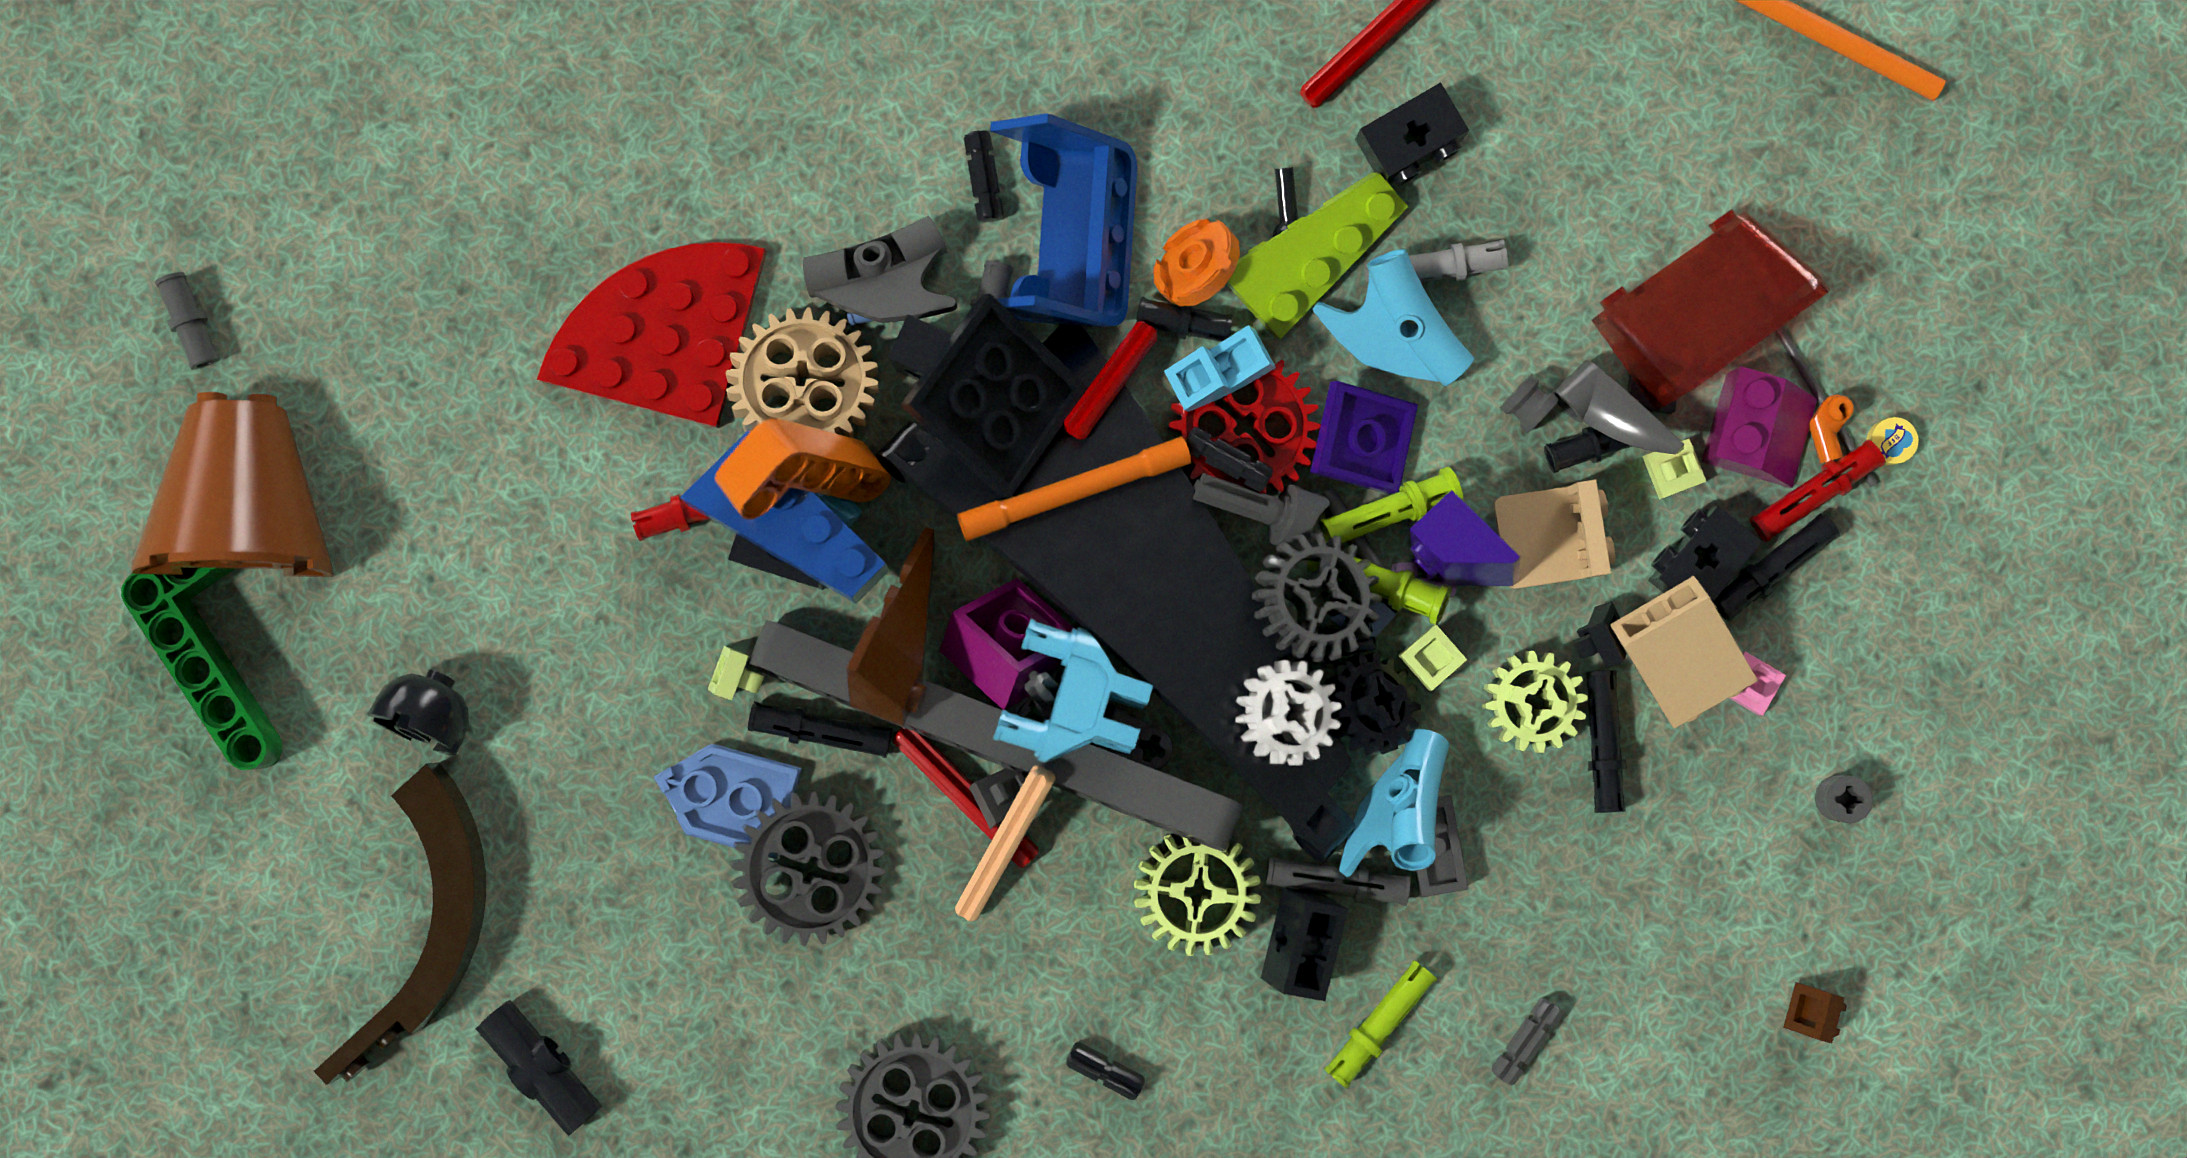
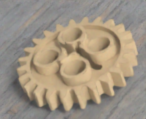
M809 307L806 308L802 319H796L792 309H787L786 321L781 323L773 314H769L770 328L766 330L754 323L752 329L755 339L739 338L740 347L744 354L731 353V363L737 369L726 371L728 383L734 385L726 389L729 401L737 402L732 406L734 417H745L742 422L745 433L748 430L751 431L765 420L778 418L854 438L851 424L854 423L863 427L867 425L866 415L862 410L874 411L875 399L870 394L879 393V383L877 380L872 379V377L878 375V366L876 362H868L873 357L871 346L859 347L862 343L861 332L858 330L847 335L848 324L846 319H842L835 326H832L829 311H825L819 321L813 320L812 311ZM785 352L793 356L785 364L778 365L770 361L778 353ZM825 355H833L840 359L835 366L829 368L821 367L817 364L819 359ZM765 376H769L771 378L765 382L761 381V379ZM801 377L809 378L806 380L805 386H796L800 383ZM844 382L842 387H837L835 384ZM780 395L789 399L787 404L781 408L774 409L766 405V402L774 396ZM821 399H830L836 403L829 411L821 412L813 408V405Z

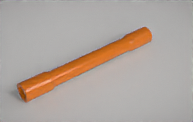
M1179 437L1144 449L1137 455L1003 501L996 500L958 513L959 525L965 540L969 541L1006 528L1013 522L1143 477H1153L1191 463L1190 452L1184 438Z

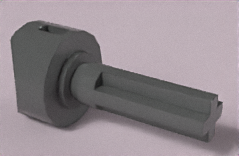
M1202 473L1200 480L1197 479L1194 485V489H1196L1193 496L1194 500L1268 524V539L1271 544L1277 546L1282 542L1292 546V539L1300 534H1303L1309 541L1312 528L1318 517L1330 506L1329 500L1325 495L1295 485H1288L1284 488V491L1280 493L1278 498Z

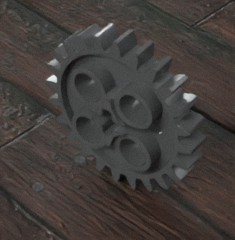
M814 790L809 791L806 803H801L800 798L795 792H790L789 806L786 807L776 798L771 799L774 813L768 816L763 811L757 809L755 813L761 824L757 828L744 824L742 828L751 837L749 842H734L733 845L744 854V859L730 861L731 868L743 872V876L731 881L732 887L747 890L737 900L740 907L754 904L755 907L748 915L749 920L754 923L765 917L763 932L766 935L771 934L779 926L781 928L780 939L783 943H787L793 932H796L802 946L807 945L810 933H815L822 944H826L827 930L831 928L841 938L844 937L845 932L842 923L849 920L854 925L859 926L861 922L856 914L858 908L868 911L874 909L871 903L865 899L867 894H879L882 892V889L872 882V877L886 874V870L873 864V860L885 853L882 848L869 846L879 836L878 832L874 829L862 832L861 829L866 824L868 817L862 813L850 819L854 805L847 801L838 810L835 809L836 796L831 793L825 798L823 804H819L817 792ZM793 826L802 827L805 831L803 844L794 850L783 848L781 839L784 831ZM838 840L847 841L850 848L848 857L838 864L828 862L826 854L829 846ZM774 852L801 863H808L812 856L813 862L818 867L827 871L845 874L848 876V880L845 883H841L814 872H809L806 879H803V874L798 868L770 861L768 855ZM785 872L789 874L790 884L785 892L772 895L766 891V881L773 873ZM830 886L834 890L832 903L822 909L813 907L811 904L813 892L818 887Z
M921 1031L916 1032L912 1044H907L903 1034L898 1032L895 1035L894 1047L892 1048L882 1038L877 1041V1056L866 1049L862 1051L860 1057L865 1068L855 1064L850 1065L847 1071L856 1082L845 1081L839 1086V1090L850 1096V1098L838 1101L835 1105L836 1110L848 1113V1117L840 1120L836 1127L837 1130H851V1135L844 1141L842 1146L844 1149L858 1146L860 1151L856 1158H963L962 1152L971 1156L977 1155L979 1148L971 1138L982 1139L986 1136L987 1130L977 1124L976 1121L986 1120L990 1117V1110L978 1106V1103L988 1099L989 1090H975L974 1086L981 1081L983 1073H967L966 1070L972 1061L970 1055L959 1061L954 1058L958 1044L953 1043L946 1051L939 1049L940 1035L938 1034L932 1039L930 1045L923 1044ZM895 1068L904 1070L910 1077V1087L901 1091L891 1088L887 1083L886 1073ZM938 1084H947L955 1091L956 1100L946 1106L939 1105L931 1097V1088ZM873 1095H883L884 1098L898 1105L876 1102L873 1099ZM911 1100L920 1102L919 1111L925 1113L918 1114L915 1120L906 1118L907 1109L901 1107L908 1106ZM879 1114L889 1116L895 1123V1132L887 1136L876 1133L872 1128L871 1118ZM928 1115H933L937 1117H948L951 1118L954 1123L951 1126L944 1125L941 1121L937 1120L936 1118L930 1117ZM925 1129L932 1130L940 1137L941 1145L935 1150H924L917 1144L916 1134Z

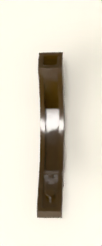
M440 762L425 764L391 795L417 831L430 867L433 886V908L426 944L417 965L400 991L385 1007L314 1070L315 1074L325 1085L342 1077L346 1082H349L369 1065L370 1062L365 1056L377 1045L383 1050L399 1038L405 1029L409 1034L423 1029L441 1011L457 989L477 947L486 903V869L483 848L468 804L456 783Z

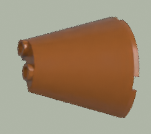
M219 392L197 393V402L190 404L185 412L132 560L131 574L183 575V567L283 569L284 577H333L332 563L286 410L277 406L276 396L251 394L247 396L246 401L227 400V395Z

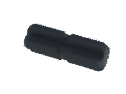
M1076 1042L1073 1045L1066 1059V1065L1069 1068L1096 1082L1098 1079L1102 1080L1103 1086L1130 1100H1135L1139 1096L1145 1083L1143 1075L1116 1061L1113 1063L1108 1062L1107 1056L1080 1042Z

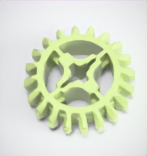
M1166 834L1163 838L1169 850L1163 854L1158 847L1152 845L1149 848V852L1158 860L1153 866L1146 861H1140L1138 865L1141 871L1150 874L1149 880L1141 878L1134 880V888L1148 890V895L1134 899L1135 907L1137 908L1151 907V911L1145 913L1140 918L1142 925H1149L1157 920L1159 925L1153 930L1152 937L1157 941L1167 931L1171 933L1167 944L1168 949L1171 951L1178 947L1180 939L1186 940L1185 952L1188 956L1194 955L1195 943L1203 941L1205 954L1212 955L1213 946L1211 940L1217 937L1224 949L1230 948L1231 943L1225 933L1232 929L1240 938L1244 937L1246 931L1237 921L1240 917L1250 922H1254L1256 919L1255 913L1244 908L1245 904H1258L1261 902L1259 894L1247 892V887L1260 884V877L1258 875L1244 876L1243 874L1244 871L1254 865L1253 859L1248 857L1236 862L1235 858L1243 849L1242 845L1238 842L1233 844L1228 851L1223 852L1182 837L1184 843L1176 845L1173 837L1170 834ZM1194 853L1192 868L1186 877L1177 880L1160 879L1165 869L1174 860L1183 855ZM1209 854L1221 859L1228 865L1233 873L1236 889L1226 888L1209 880ZM1201 867L1200 877L1203 886L1210 890L1209 896H1201L1199 903H1197L1196 913L1193 915L1194 905L1190 894L1184 893L1185 887L1194 886L1195 879H1198L1199 868ZM1158 894L1169 895L1170 897L1182 900L1186 904L1187 919L1185 928L1177 925L1165 915L1159 905ZM1225 902L1233 903L1229 913L1219 923L1200 929L1204 911L1208 906L1217 903L1225 904Z

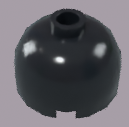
M429 670L426 676L411 673L396 677L383 687L367 714L368 717H374L373 721L379 726L409 741L412 738L424 743H430L431 739L437 741L438 743L433 750L450 756L457 754L469 726V711L465 700L452 689L455 681L435 670Z

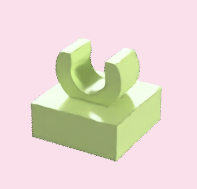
M1690 438L1682 441L1684 449L1676 455L1652 452L1642 456L1659 499L1707 482Z
M1432 625L1398 655L1429 691L1434 690L1467 661L1465 656L1437 625Z
M724 646L708 690L717 696L729 700L733 699L737 687L758 694L764 676L744 668L749 657L748 655Z

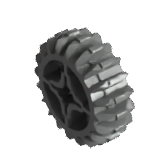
M1320 532L1311 535L1309 541L1303 534L1297 535L1292 539V546L1282 542L1276 547L1278 556L1270 554L1265 557L1263 563L1268 571H1260L1255 576V580L1266 587V589L1256 590L1252 593L1253 600L1265 603L1264 608L1255 612L1256 619L1268 617L1271 625L1264 628L1263 634L1268 637L1278 632L1281 636L1276 643V648L1279 650H1284L1293 643L1292 655L1295 659L1303 658L1307 651L1311 661L1314 663L1322 661L1325 654L1332 661L1339 659L1342 656V649L1348 653L1358 649L1356 638L1361 640L1369 638L1371 631L1365 623L1372 624L1377 622L1380 617L1374 610L1369 608L1371 605L1380 603L1382 599L1381 595L1370 593L1369 587L1379 582V577L1370 576L1366 578L1363 570L1370 566L1371 560L1366 558L1356 562L1353 559L1357 554L1358 546L1350 545L1341 551V537L1334 536L1326 543L1323 534ZM1315 561L1320 563L1318 570L1312 572L1309 580L1298 578L1294 581L1287 578L1292 567L1298 562ZM1337 574L1343 580L1348 595L1341 592L1338 588ZM1316 588L1321 592L1318 597L1323 596L1324 604L1318 607L1312 602L1315 598H1310V591ZM1284 599L1289 600L1296 607L1298 613L1296 622L1289 614ZM1341 614L1346 616L1344 623L1334 634L1320 635L1314 633L1316 625L1322 623L1325 615L1334 617Z

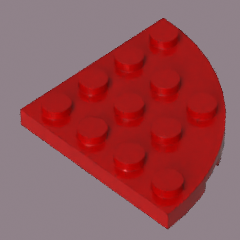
M711 242L689 244L645 256L623 267L594 288L569 314L544 356L537 380L719 428L728 396L726 389L731 385L727 381L726 371L735 369V366L731 363L730 354L740 352L739 338L744 337L767 254L766 249L739 243Z

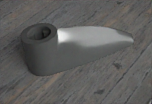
M1585 360L1552 392L1559 398L1557 404L1573 420L1580 423L1585 422L1617 441L1644 450L1675 455L1684 449V443L1600 367L1589 360Z

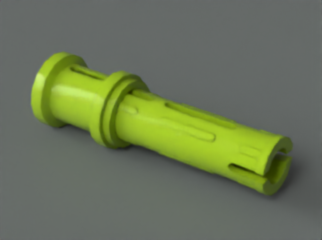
M1450 467L1441 468L1439 475L1417 483L1413 480L1404 482L1403 486H1400V492L1361 505L1331 518L1320 520V528L1325 542L1327 543L1330 538L1338 536L1341 537V542L1344 543L1408 518L1412 521H1419L1451 490L1464 501L1460 482Z
M1354 557V558H1353L1356 562H1359V561L1362 560V559H1359V558H1357V557ZM1308 561L1307 570L1311 572L1318 570L1320 563ZM1370 563V566L1363 570L1366 578L1370 576L1379 577V582L1369 587L1370 593H1377L1382 598L1387 599L1388 605L1392 606V609L1400 611L1402 608L1428 617L1429 623L1433 625L1439 624L1451 596V585L1443 584L1440 587L1416 578L1414 572L1408 569L1397 573ZM1337 574V581L1344 583L1341 577Z

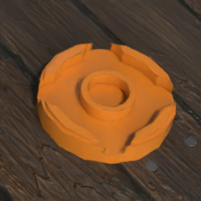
M1198 219L1181 227L1163 246L1166 253L1162 257L1161 262L1158 259L1156 260L1153 268L1154 284L1169 302L1178 306H1194L1210 299L1226 285L1235 272L1240 257L1238 239L1223 222L1218 220L1217 222H1210L1208 219Z

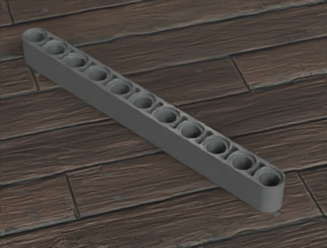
M766 620L747 665L762 673L852 707L850 706L846 668L853 652L776 622ZM923 680V685L927 687V692L917 714L910 712L904 726L898 725L1028 776L1033 766L1041 765L1054 773L1055 781L1052 786L1223 852L1227 851L1243 809L1240 803L1091 744L1047 763L1038 761V757L1034 756L1033 750L993 739L1002 710L926 680Z

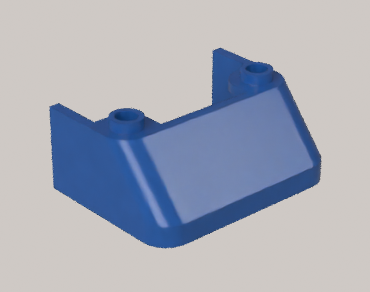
M1049 113L991 122V132L1022 142L1021 168L1031 183L1044 187L1038 276L1024 275L1019 277L1013 285L1011 297L998 298L997 300L1018 320L1024 322L1093 327L1117 326L1121 324L1128 311L1137 181V159L1132 147L1125 141Z

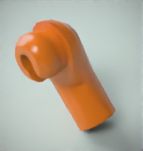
M1839 394L1829 396L1823 400L1810 419L1809 428L1820 463L1843 457L1837 433L1854 412V404L1846 396Z

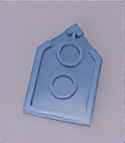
M710 744L676 765L655 775L654 779L668 799L686 835L735 848L733 846L734 842H749L751 838L742 828L744 824L756 828L761 824L755 813L757 809L763 811L768 816L773 814L771 800L773 798H776L784 807L789 806L790 792H797L802 768L720 745ZM785 831L782 835L781 843L783 842ZM772 852L768 857L777 859L779 854Z

